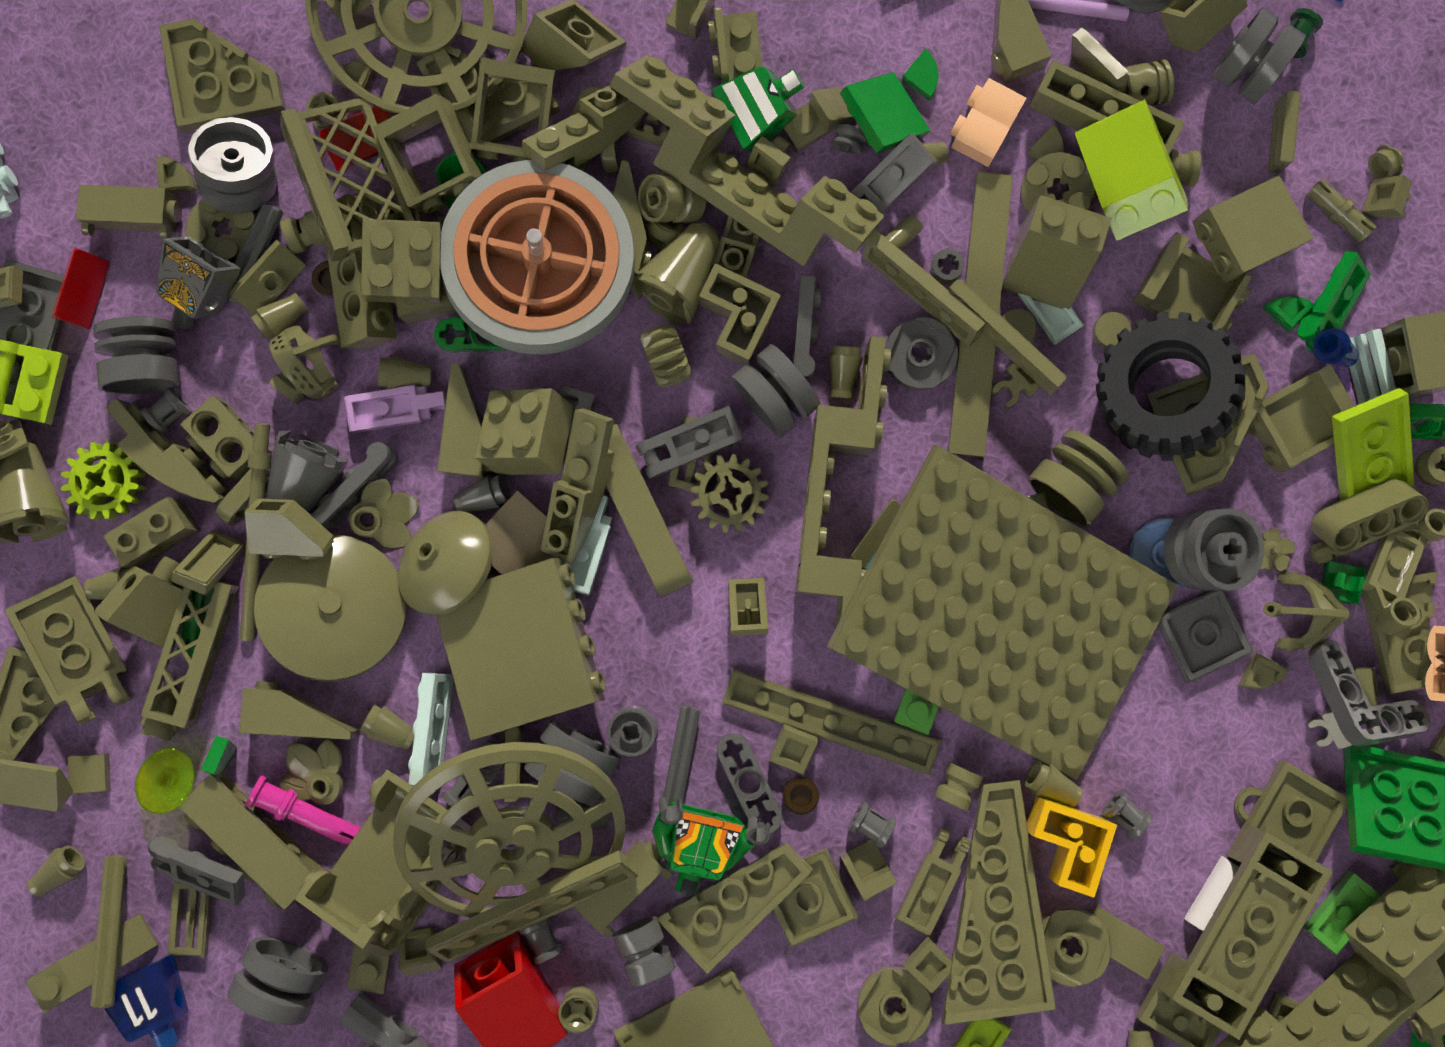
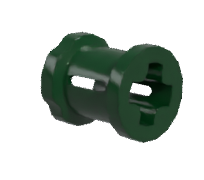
M1306 8L1296 9L1290 17V25L1306 35L1293 58H1302L1307 54L1309 50L1308 43L1311 37L1323 25L1321 16Z

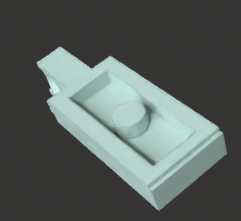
M605 495L602 497L592 527L575 562L565 561L574 572L575 584L572 585L573 591L590 596L611 529L612 517L605 515L610 498Z

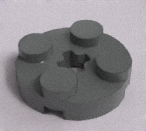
M927 317L914 318L897 326L891 333L885 349H891L888 373L901 386L916 391L934 389L944 382L953 372L958 359L957 346H955L949 329L941 322ZM923 345L927 347L926 354L930 356V360H923L921 363L915 361V356L911 354V349L918 350Z

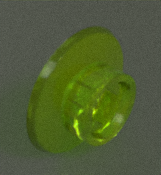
M163 748L151 754L144 761L136 777L135 793L139 804L146 811L153 814H165L175 810L186 800L194 785V768L190 758L179 749Z

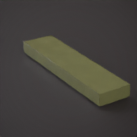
M957 279L949 287V291L986 321L981 332L1052 396L1067 379L1066 375L964 281Z

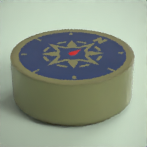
M618 140L601 152L603 167L607 174L619 173L621 155Z

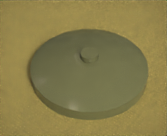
M333 535L334 543L324 557L304 560L299 556L284 555L275 558L262 575L255 594V624L261 641L268 652L289 671L316 681L347 680L373 669L395 647L403 631L406 618V602L400 593L398 572L393 564L372 545L343 535Z

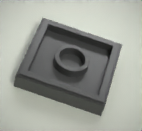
M1212 589L1165 611L1157 625L1185 683L1195 681L1254 653L1224 591Z

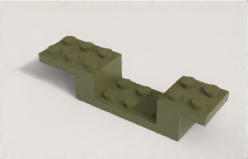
M645 55L614 74L610 83L611 88L670 127L653 164L802 266L809 262L830 237L856 253L885 217L878 212L873 203L865 199H859L847 191L846 186L842 182L830 179L827 176H824L797 204L796 200L790 195L780 193L768 185L762 176L750 173L740 166L734 157L718 151L735 114L729 111L721 100L709 97L698 90L695 83L690 79L679 77L667 69L666 64L662 60Z
M871 336L864 350L858 409L818 405L814 414L795 593L838 598L834 631L867 570L861 569L862 560L817 555L818 551L822 552L825 549L827 528L820 527L821 515L826 516V513L829 512L831 491L824 490L825 479L830 480V476L833 475L835 454L832 453L868 457L873 449H877L878 444H881L883 422H877L878 413H881L882 408L885 407L887 386L881 385V380L885 377L886 371H889L891 349H885L886 337Z
M1283 760L1279 761L1262 794L1251 810L1249 818L1242 826L1227 853L1228 857L1241 864L1188 959L1185 960L1171 952L1135 1016L1138 1020L1183 1047H1212L1221 1030L1240 1040L1333 871L1316 862L1347 807V797Z
M1414 865L1344 929L1356 952L1280 1022L1260 1006L1253 1014L1240 1040L1229 1034L1216 1047L1380 1046L1445 986V978L1436 961L1445 953V871Z

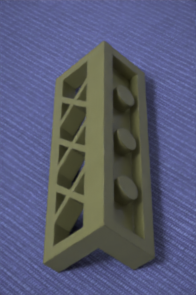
M217 582L213 586L214 592L210 604L197 610L191 599L193 590L183 587L141 716L181 728L195 726L239 586ZM189 607L191 614L185 616L187 608ZM207 611L205 620L203 621L201 614ZM195 618L201 630L199 638L185 645L179 633L183 623ZM177 642L180 649L173 652L175 644ZM195 647L193 656H191L189 650ZM183 654L189 668L185 676L174 681L168 670L170 659ZM165 678L168 685L161 688L163 680ZM184 682L180 692L177 685ZM171 689L177 700L173 715L154 710L158 695Z

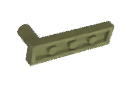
M908 214L885 237L875 230L866 240L861 257L932 317L944 324L965 345L970 347L978 339L986 321L902 252L923 230L920 220L914 215Z

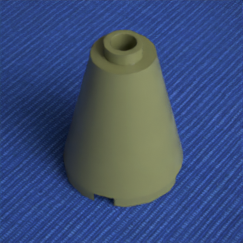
M704 222L699 224L691 223L634 275L630 288L634 296L640 300L643 295L652 303L647 307L649 310L672 323L682 325L684 320L687 321V324L691 323L700 303L699 295L709 277L719 249L720 240L717 237V231L711 225Z
M29 441L28 447L0 460V542L19 543L18 537L31 536L32 542H37L58 536L67 530L68 515L38 447L33 443H29Z

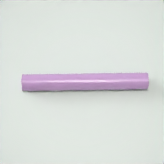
M1028 0L1032 9L1127 21L1129 15V7L1084 0Z

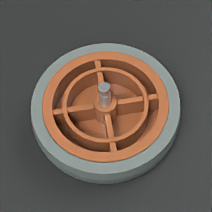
M524 160L508 163L484 173L468 185L456 198L442 226L440 237V275L450 302L461 318L476 333L491 343L511 351L526 354H552L566 351L588 342L600 334L617 316L624 305L634 278V240L626 215L618 201L595 178L582 170L563 163L545 171L534 160Z

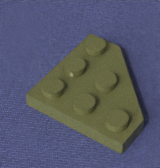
M194 18L159 25L176 124L181 131L197 129L214 119L228 117L247 119L286 110L280 76L274 70L253 59L245 51L210 31L205 25Z
M449 46L445 48L454 66L459 65L469 56L462 53L459 49ZM432 55L416 61L423 76L441 73ZM480 59L476 65L460 77L470 95L477 91ZM504 80L486 97L481 141L498 143L538 123L543 86ZM447 83L429 87L432 95L437 94L451 103L457 102ZM551 95L549 117L560 112L553 95ZM475 105L455 113L469 146H471ZM471 149L473 155L478 153V150Z
M1255 353L1241 358L1245 368V400H1243L1242 413L1239 420L1234 421L1232 424V431L1226 438L1219 437L1216 440V446L1206 452L1203 448L1195 451L1196 457L1184 460V455L1173 456L1174 465L1187 496L1224 483L1268 392L1269 385ZM1202 373L1147 394L1154 415L1177 416L1196 407L1206 395V375Z

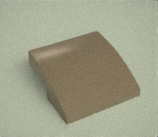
M518 490L486 524L493 541V560L491 566L502 575L551 558H557L540 551L547 516Z

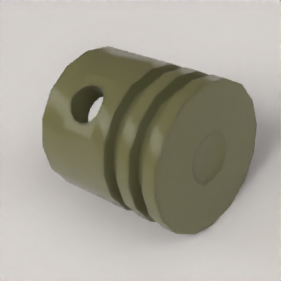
M1166 59L1124 67L1128 71L1127 95L1139 101L1145 99L1150 106L1170 103L1174 94V77L1172 68Z

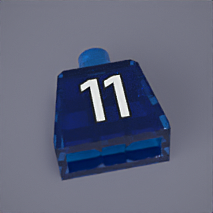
M167 955L116 981L114 1005L104 1010L127 1042L130 1043L148 1033L155 1047H171L179 1042L171 1022L189 1010L173 955Z

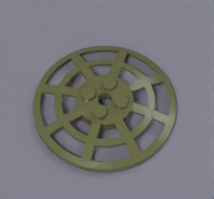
M305 0L309 30L319 54L330 71L356 96L363 98L369 104L381 110L394 114H399L410 108L396 104L402 85L426 88L447 83L457 102L451 103L455 113L472 107L476 103L477 91L470 95L460 77L477 64L488 45L508 50L504 62L515 63L523 45L527 26V0H515L516 26L513 36L493 30V0H482V27L462 20L461 0H368L374 3L376 23L356 30L352 15V0H341V16L346 35L326 41L319 20L318 0ZM415 1L423 2L429 9L428 15L419 20L412 18L407 11L409 5ZM460 35L477 41L469 56L459 65L454 66L445 48L453 42L455 37ZM384 37L394 48L398 49L392 69L377 60L364 44ZM354 49L371 69L388 79L382 98L371 94L354 82L340 67L334 56ZM412 55H432L441 71L440 74L431 76H411L406 74ZM491 78L488 81L486 97L504 80Z
M510 742L487 745L466 751L444 761L428 772L412 787L401 803L395 819L393 834L395 860L404 880L418 895L447 912L471 918L491 909L486 907L487 904L499 905L517 897L494 896L501 886L522 884L527 892L542 885L538 878L544 875L551 867L569 869L565 873L567 874L605 857L590 856L593 845L591 824L610 812L614 819L615 837L609 854L618 850L621 851L626 832L624 808L618 790L610 778L594 763L577 753L557 746L540 743ZM506 763H537L545 765L538 785L512 783L488 788L480 770L491 765ZM561 769L574 773L589 782L601 793L604 800L584 812L581 806L572 798L553 789ZM465 776L472 794L454 804L439 821L418 811L421 805L436 790L457 777ZM511 797L531 798L527 808L506 807L498 809L494 801ZM547 802L560 807L573 819L555 827L551 819L543 814ZM479 806L483 816L470 827L468 832L452 827L461 816ZM410 824L432 835L429 846L431 868L410 870L408 866L405 845ZM580 831L582 842L579 855L559 854V841ZM446 840L465 847L466 860L444 865L441 854L443 841ZM515 844L516 846H519L518 848L513 850H508L504 848L506 845ZM473 873L476 877L485 881V883L477 893L462 886L453 877ZM440 880L452 892L471 900V902L467 905L450 900L432 891L422 882Z

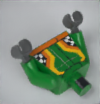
M665 797L659 799L660 811L652 828L658 854L664 858L669 869L679 872L675 890L690 896L696 895L701 877L720 880L723 873L730 871L755 845L765 844L770 839V823L767 822L764 827L757 828L758 818L755 816L749 818L748 828L744 830L745 825L737 817L683 804L680 798L677 799V802L671 801L670 806H667Z

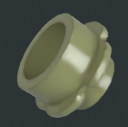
M1381 145L1377 148V152L1370 156L1368 168L1375 178L1399 176L1404 170V156L1397 148H1391L1390 145Z

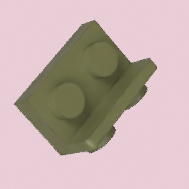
M721 7L714 8V21H708L710 43H717L718 55H712L714 78L721 77V84L762 66L757 13L747 12L722 15Z

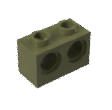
M212 395L180 424L188 432V435L185 437L186 440L200 453L205 451L212 459L209 463L210 466L222 478L226 479L229 477L240 481L251 469L248 467L249 452L253 451L254 431L224 399ZM216 419L218 422L217 431L209 436L207 426L212 420ZM240 445L242 455L238 461L233 463L231 451L234 447Z

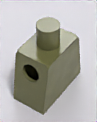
M163 555L153 574L134 565L104 598L94 613L112 625L164 647L183 590L173 585L174 582L171 581L172 571L180 563Z

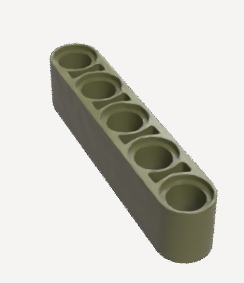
M615 424L613 425L608 450L614 452L606 487L660 598H663L693 583V580L618 425Z

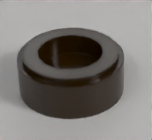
M324 261L313 270L312 285L322 296L334 298L329 262Z
M799 776L790 779L785 784L782 797L785 806L791 812L802 815L815 809L819 802V791L811 779Z

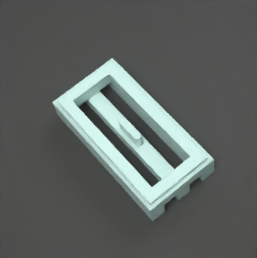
M1381 329L1371 330L1365 334H1359L1353 338L1343 340L1359 404L1381 396L1376 376L1378 377L1382 395L1396 389ZM1367 341H1369V345H1370V349H1371V353H1372V357H1373V361H1374V362H1372V358H1371V354H1370V350H1369V346H1368V342H1367Z

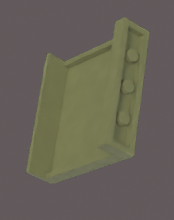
M551 558L485 580L479 591L465 605L448 614L437 616L471 741L605 700L603 694L606 691L605 679L601 671L596 670L593 656L596 655L595 645L589 634L586 635L582 622L586 618L585 610L581 601L575 597L572 587L575 584L574 572L571 566L565 563V560Z

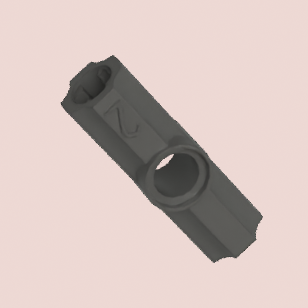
M361 992L338 1021L367 1043L369 1047H432L418 1037V1031L413 1025L408 1027L402 1022L403 1017L396 1014L390 1015Z

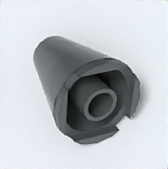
M279 431L274 443L266 499L295 500L303 509L311 514L316 508L318 501L327 493L345 469L348 458L346 455L341 459L337 458L339 450L310 436L301 434L299 440L289 438L291 431Z

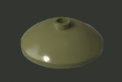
M463 511L446 512L423 524L406 544L399 563L398 585L405 602L420 613L438 616L453 612L470 601L485 582L493 560V541L487 526L474 515Z

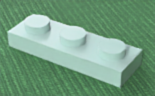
M422 673V679L418 687L419 703L417 718L413 725V751L408 764L410 785H415L428 772L444 762L454 681L452 674Z

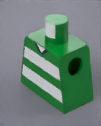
M761 66L715 87L712 91L715 97L721 100L727 109L735 114L730 125L743 149L752 152L754 145L762 136L770 141L796 117V111L789 98L804 89L805 86L795 69H792L778 79L772 70L766 66Z

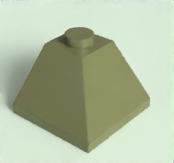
M568 0L534 14L520 51L529 57L530 61L538 68L560 70L588 65L622 49L626 41L576 0Z

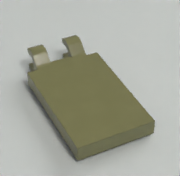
M76 575L4 610L54 705L60 707L68 703L78 723L80 722L83 725L96 718L86 699L105 689L111 701L117 707L131 700L118 677L128 672V669L100 617L94 613L95 608L91 600L86 596L84 588Z

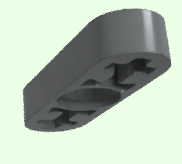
M728 733L718 742V758L748 820L751 816L758 817L759 810L755 803L748 807L746 801L755 800L764 792L768 794L769 798L762 799V803L767 811L774 810L776 813L771 817L770 833H773L781 825V809L746 738L738 733ZM733 740L735 744L742 743L744 748L739 751L743 763L747 759H751L753 765L744 766L735 774H732L730 767H737V764L731 755L725 757L723 751L727 749L726 742ZM751 772L759 777L760 786L757 791L745 793L740 789L738 782L744 773ZM759 822L757 828H762L766 824Z

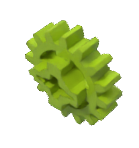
M91 442L90 451L80 447L76 449L80 458L78 460L68 458L66 462L72 467L71 471L61 472V476L69 479V484L63 485L61 491L71 492L72 494L66 500V503L74 506L79 505L76 510L77 514L85 516L89 514L90 519L100 521L103 516L108 520H116L117 512L125 515L129 514L130 511L127 504L129 502L139 504L140 500L135 496V492L145 490V486L137 484L138 479L145 476V472L135 470L134 467L137 464L120 447L117 448V444L105 442L102 446V444ZM101 459L98 464L91 465L93 462ZM101 477L105 481V485L100 481ZM109 497L116 498L110 503L100 505V503H104L106 499Z

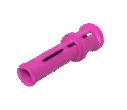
M260 776L245 806L250 808L257 806L274 814V819L278 821H284L286 818L344 844L346 847L349 846L361 826L354 825L297 798L298 794L295 793V790H283L268 783L267 777Z

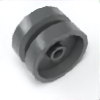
M1264 7L1256 13L1247 26L1244 25L1226 49L1223 54L1225 57L1212 75L1214 79L1228 87L1233 85L1246 70L1248 73L1239 86L1238 94L1253 105L1262 98L1276 81L1306 37L1304 33L1288 25L1282 28L1271 42L1268 41L1278 25L1279 17Z
M233 117L214 119L200 126L191 136L188 151L199 195L208 205L223 212L237 214L254 211L262 207L264 203H267L273 197L278 183L273 149L269 136L260 126L248 120Z
M770 344L756 356V364L761 374L753 367L744 365L731 376V380L739 394L764 425L781 439L796 426L790 409L796 415L806 418L821 404L816 393L797 367L776 346Z
M1232 508L1196 510L1183 513L1169 527L1163 546L1165 564L1172 577L1182 586L1195 590L1214 589L1218 591H1231L1245 587L1255 579L1261 569L1265 552L1263 536L1256 522L1245 512Z
M550 720L540 737L543 744L557 746L579 754L594 763L607 776L613 775L621 760L617 753L595 738L556 721ZM526 763L524 769L539 781L545 765ZM561 769L553 788L575 801L590 806H595L601 797V793L589 782Z
M269 937L254 938L249 942L242 958V965L245 969H241L235 974L228 990V998L235 1006L261 1020L282 1025L303 1024L307 1020L315 1002L312 992H316L321 988L328 973V965L320 956L288 941Z

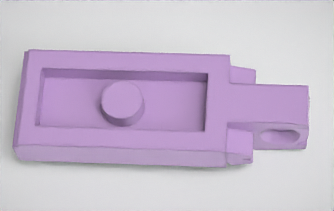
M416 385L345 396L349 432L359 433L420 423L423 420L431 419L430 411L446 408L447 394L444 391L427 393L426 386L417 387Z

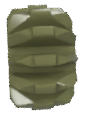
M670 323L663 326L658 325L642 333L641 343L655 380L660 387L675 386L682 383L681 381L690 378L691 369L674 326Z

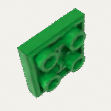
M894 72L847 85L839 93L847 105L848 112L855 118L865 134L866 141L873 147L876 153L897 147L909 134H914L919 140L931 131Z

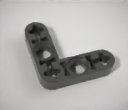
M1327 639L1309 650L1308 658L1341 733L1352 745L1366 746L1411 738L1429 729V714L1420 703L1414 700L1371 706L1345 650L1338 642ZM1339 685L1346 691L1349 700L1342 694ZM1381 716L1388 723L1390 730L1382 722ZM1404 717H1409L1410 721L1405 722ZM1366 724L1368 730L1361 729L1360 726Z

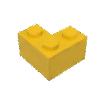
M1035 796L1027 820L1028 833L1036 838L1058 845L1048 878L1061 887L1094 898L1117 825L1090 813Z

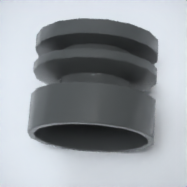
M128 316L103 320L93 325L94 338L99 340L94 343L95 352L112 357L96 363L98 388L100 391L113 394H145L165 391L168 387L172 389L179 387L178 361L172 357L160 356L176 350V341L171 339L175 335L173 322L156 317Z

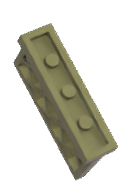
M363 98L298 113L296 108L281 111L280 127L332 262L345 259L347 254L362 250V239L352 242L347 228L352 218L362 223L363 219H371L357 212L364 196L383 206L377 219L382 220L387 209H390L402 215L404 221H414L410 208L406 204L373 128L377 125L370 104ZM360 109L366 120L361 131L342 122L346 113ZM320 119L333 127L326 140H323L310 133L307 122ZM338 129L357 138L350 153L331 144ZM368 129L370 130L372 137L366 135ZM362 141L377 149L379 157L374 165L355 156ZM315 144L322 147L319 153L317 151ZM326 150L346 160L339 174L323 167L321 160ZM381 162L385 171L379 168ZM350 163L370 172L363 187L344 178ZM375 175L390 182L392 190L387 199L368 190ZM328 178L335 181L332 188ZM339 184L359 193L352 209L336 201L334 194ZM394 195H395V198H396V201H397L398 205L395 204V203H393V202H391L392 199H393V197H394ZM341 212L348 215L345 221Z

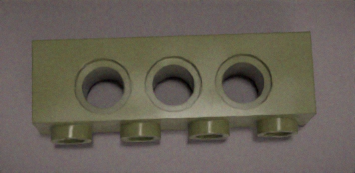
M345 194L336 199V201L352 209L358 196ZM363 197L357 212L371 219H377V202ZM341 212L345 221L348 215ZM352 218L347 229L353 242L362 239V222ZM327 250L341 348L374 349L397 339L392 302L365 301L362 296V250L349 253L345 259L332 262Z

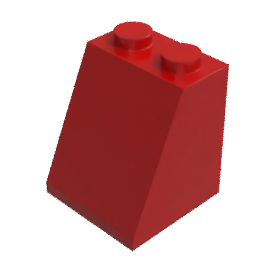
M519 931L489 944L454 964L455 1010L482 1047H552L568 1036L567 1030L559 1021L558 1011L560 1005L538 964H533V955Z

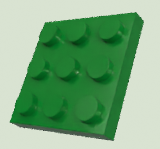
M1351 745L1345 747L1343 755L1350 851L1445 871V762L1369 746Z

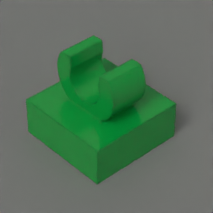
M1329 561L1324 564L1321 583L1334 594L1338 601L1358 605L1361 593L1363 592L1361 588L1365 581L1366 569Z

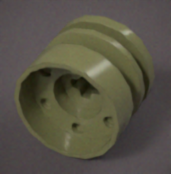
M1070 429L1061 437L1062 444L1058 443L1052 448L1053 456L1059 463L1044 459L1027 479L1037 494L1044 492L1046 502L1071 521L1087 527L1093 523L1105 508L1104 502L1098 493L1107 497L1115 496L1118 492L1117 486L1124 485L1129 479V472L1120 460L1103 445L1079 431Z

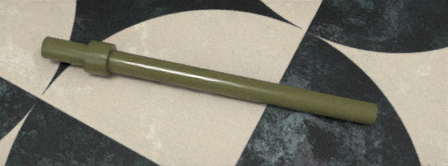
M255 423L253 451L249 452L248 467L252 468L249 507L257 498L265 499L267 469H271L272 454L268 453L270 424ZM247 540L240 640L253 641L255 640L256 630L254 601L259 584L261 554H249Z

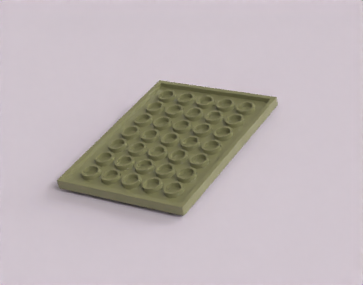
M933 445L827 647L1048 765L1052 764L1059 771L1077 780L1178 585L941 446Z

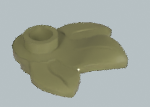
M387 478L372 481L364 488L361 503L355 505L350 511L348 518L350 528L358 536L365 538L374 537L383 547H404L412 537L405 523L415 515L420 502L414 496L407 493H392L391 485ZM370 513L374 517V523L366 525L362 521V514Z
M327 739L315 750L303 743H291L286 754L287 768L291 773H288L279 780L281 789L286 791L289 789L295 790V793L298 794L297 798L302 801L311 799L319 805H328L335 802L340 797L344 787L343 779L339 774L342 765V755L337 745L331 739ZM321 781H323L326 785V790L324 793L320 789Z

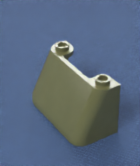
M386 770L371 785L369 790L370 804L375 809L332 870L321 869L308 874L301 883L299 893L294 898L360 948L382 957L392 955L400 947L429 905V902L418 895L404 880L396 864L393 849L395 819L401 803L413 786L389 770ZM428 798L418 811L439 821L448 810L431 798ZM460 818L452 825V827L466 832L471 827ZM411 824L407 831L405 845L408 866L410 870L431 868L429 846L432 835ZM444 840L441 852L444 865L457 863L464 854L465 847ZM440 880L422 882L436 893L443 884Z

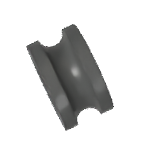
M838 125L835 130L838 136L834 137L831 142L833 148L850 155H860L863 150L860 144L866 141L864 132L854 126Z
M954 249L940 250L931 262L930 271L932 276L941 283L949 284L955 282L964 270V259ZM946 258L952 259V265L956 264L957 270H951L949 275L941 272L943 267L938 268V263H943Z

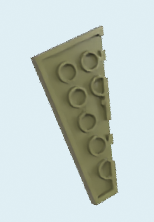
M1020 780L980 785L952 954V964L941 1021L944 1025L1056 1010Z

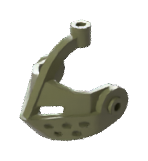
M297 325L285 329L270 341V351L277 365L292 384L306 396L319 400L332 395L338 389L339 384L326 367L321 348L331 345H338L341 348L339 334L328 335L314 340ZM297 342L298 347L292 348L291 343ZM305 355L314 368L308 370L299 359V356Z
M1296 572L1278 574L1277 580L1282 585L1304 586L1310 593L1314 608L1287 607L1277 602H1267L1263 607L1264 613L1270 617H1280L1282 614L1313 615L1310 628L1302 638H1278V642H1275V647L1282 648V651H1297V649H1308L1327 640L1336 628L1350 616L1349 610L1336 599L1334 594L1324 584L1310 576L1299 575Z

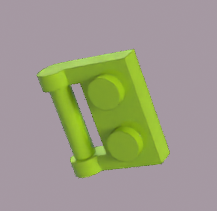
M0 340V414L52 425L69 356L60 352ZM16 356L24 357L13 404H5Z

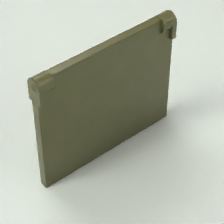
M732 966L614 1030L615 1038L621 1047H774Z

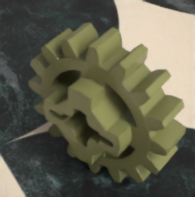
M731 454L727 463L724 462L721 455L716 456V466L714 467L707 461L702 465L706 473L704 475L694 473L693 477L699 482V485L689 487L690 492L697 494V499L690 502V505L694 507L700 506L701 511L696 516L698 520L707 516L710 519L707 527L713 529L719 523L721 524L722 533H727L731 524H733L736 532L742 531L743 521L753 526L755 520L752 514H763L765 512L759 506V501L769 499V496L760 493V488L768 485L767 481H758L756 478L760 474L761 469L757 468L750 471L748 469L750 459L748 458L743 460L741 464H738L736 454ZM730 470L740 472L747 478L748 482L742 483L733 478ZM716 474L717 483L712 492L705 494L707 482L712 475ZM725 484H728L730 489L736 488L737 495L732 497V504H730L728 499H721L720 492L725 490ZM752 494L751 503L742 514L741 504L746 495ZM716 504L725 509L728 518L718 516L709 506Z

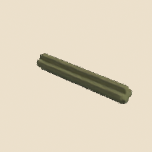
M121 855L106 856L103 864L90 1003L91 1007L96 1009L113 1007L115 1002L127 864L126 857Z

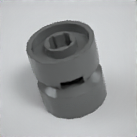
M637 705L627 706L618 711L609 721L607 728V737L611 747L620 755L627 757L639 756L647 752L656 740L658 733L657 721L654 715L646 708Z
M656 916L647 917L627 925L612 935L619 955L627 958L624 968L631 986L636 987L648 984L669 974L676 968L668 946L661 945L664 935Z

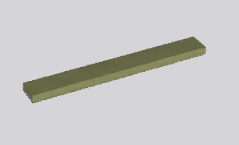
M977 172L975 175L965 283L999 314L1013 175ZM982 332L970 347L965 345L960 339L958 342V359L955 371L947 450L954 455L977 458L985 457L996 345Z

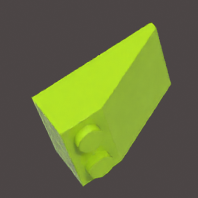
M1145 99L1075 132L1104 214L1112 218L1110 227L1116 241L1188 210L1186 194Z

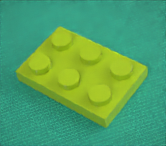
M1397 388L1332 416L1340 501L1392 479H1399L1410 487L1414 486L1409 393Z

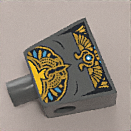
M191 236L163 238L156 292L160 298L175 307L171 322L179 328L192 329L196 319L217 316L221 312L229 296L228 292L233 288L241 268Z

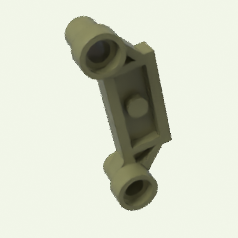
M1432 509L1417 523L1382 537L1361 589L1369 593L1377 614L1376 627L1383 634L1391 635L1397 631L1407 630L1420 619L1418 606L1412 600L1405 598L1424 547L1433 541H1440L1445 538L1444 510Z

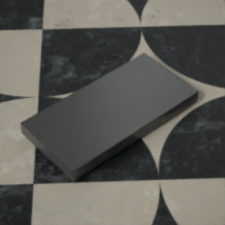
M6 259L3 268L14 265L23 269L22 303L0 308V340L55 351L64 321L51 318L64 275ZM16 356L5 404H13L24 357Z

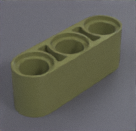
M1392 479L1320 510L1313 517L1310 528L1312 533L1336 552L1347 553L1417 523L1426 515L1429 509V501L1425 496L1403 481Z

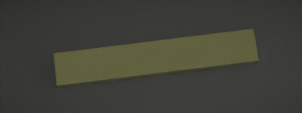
M736 669L732 671L722 700L724 705L782 725L786 724L805 733L927 775L931 773L941 740Z
M618 850L521 894L512 900L499 904L425 938V949L434 956L449 963L639 876L637 865Z

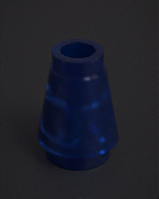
M1331 328L1324 330L1314 340V355L1322 363L1350 367L1359 358L1358 350L1348 334L1341 329Z

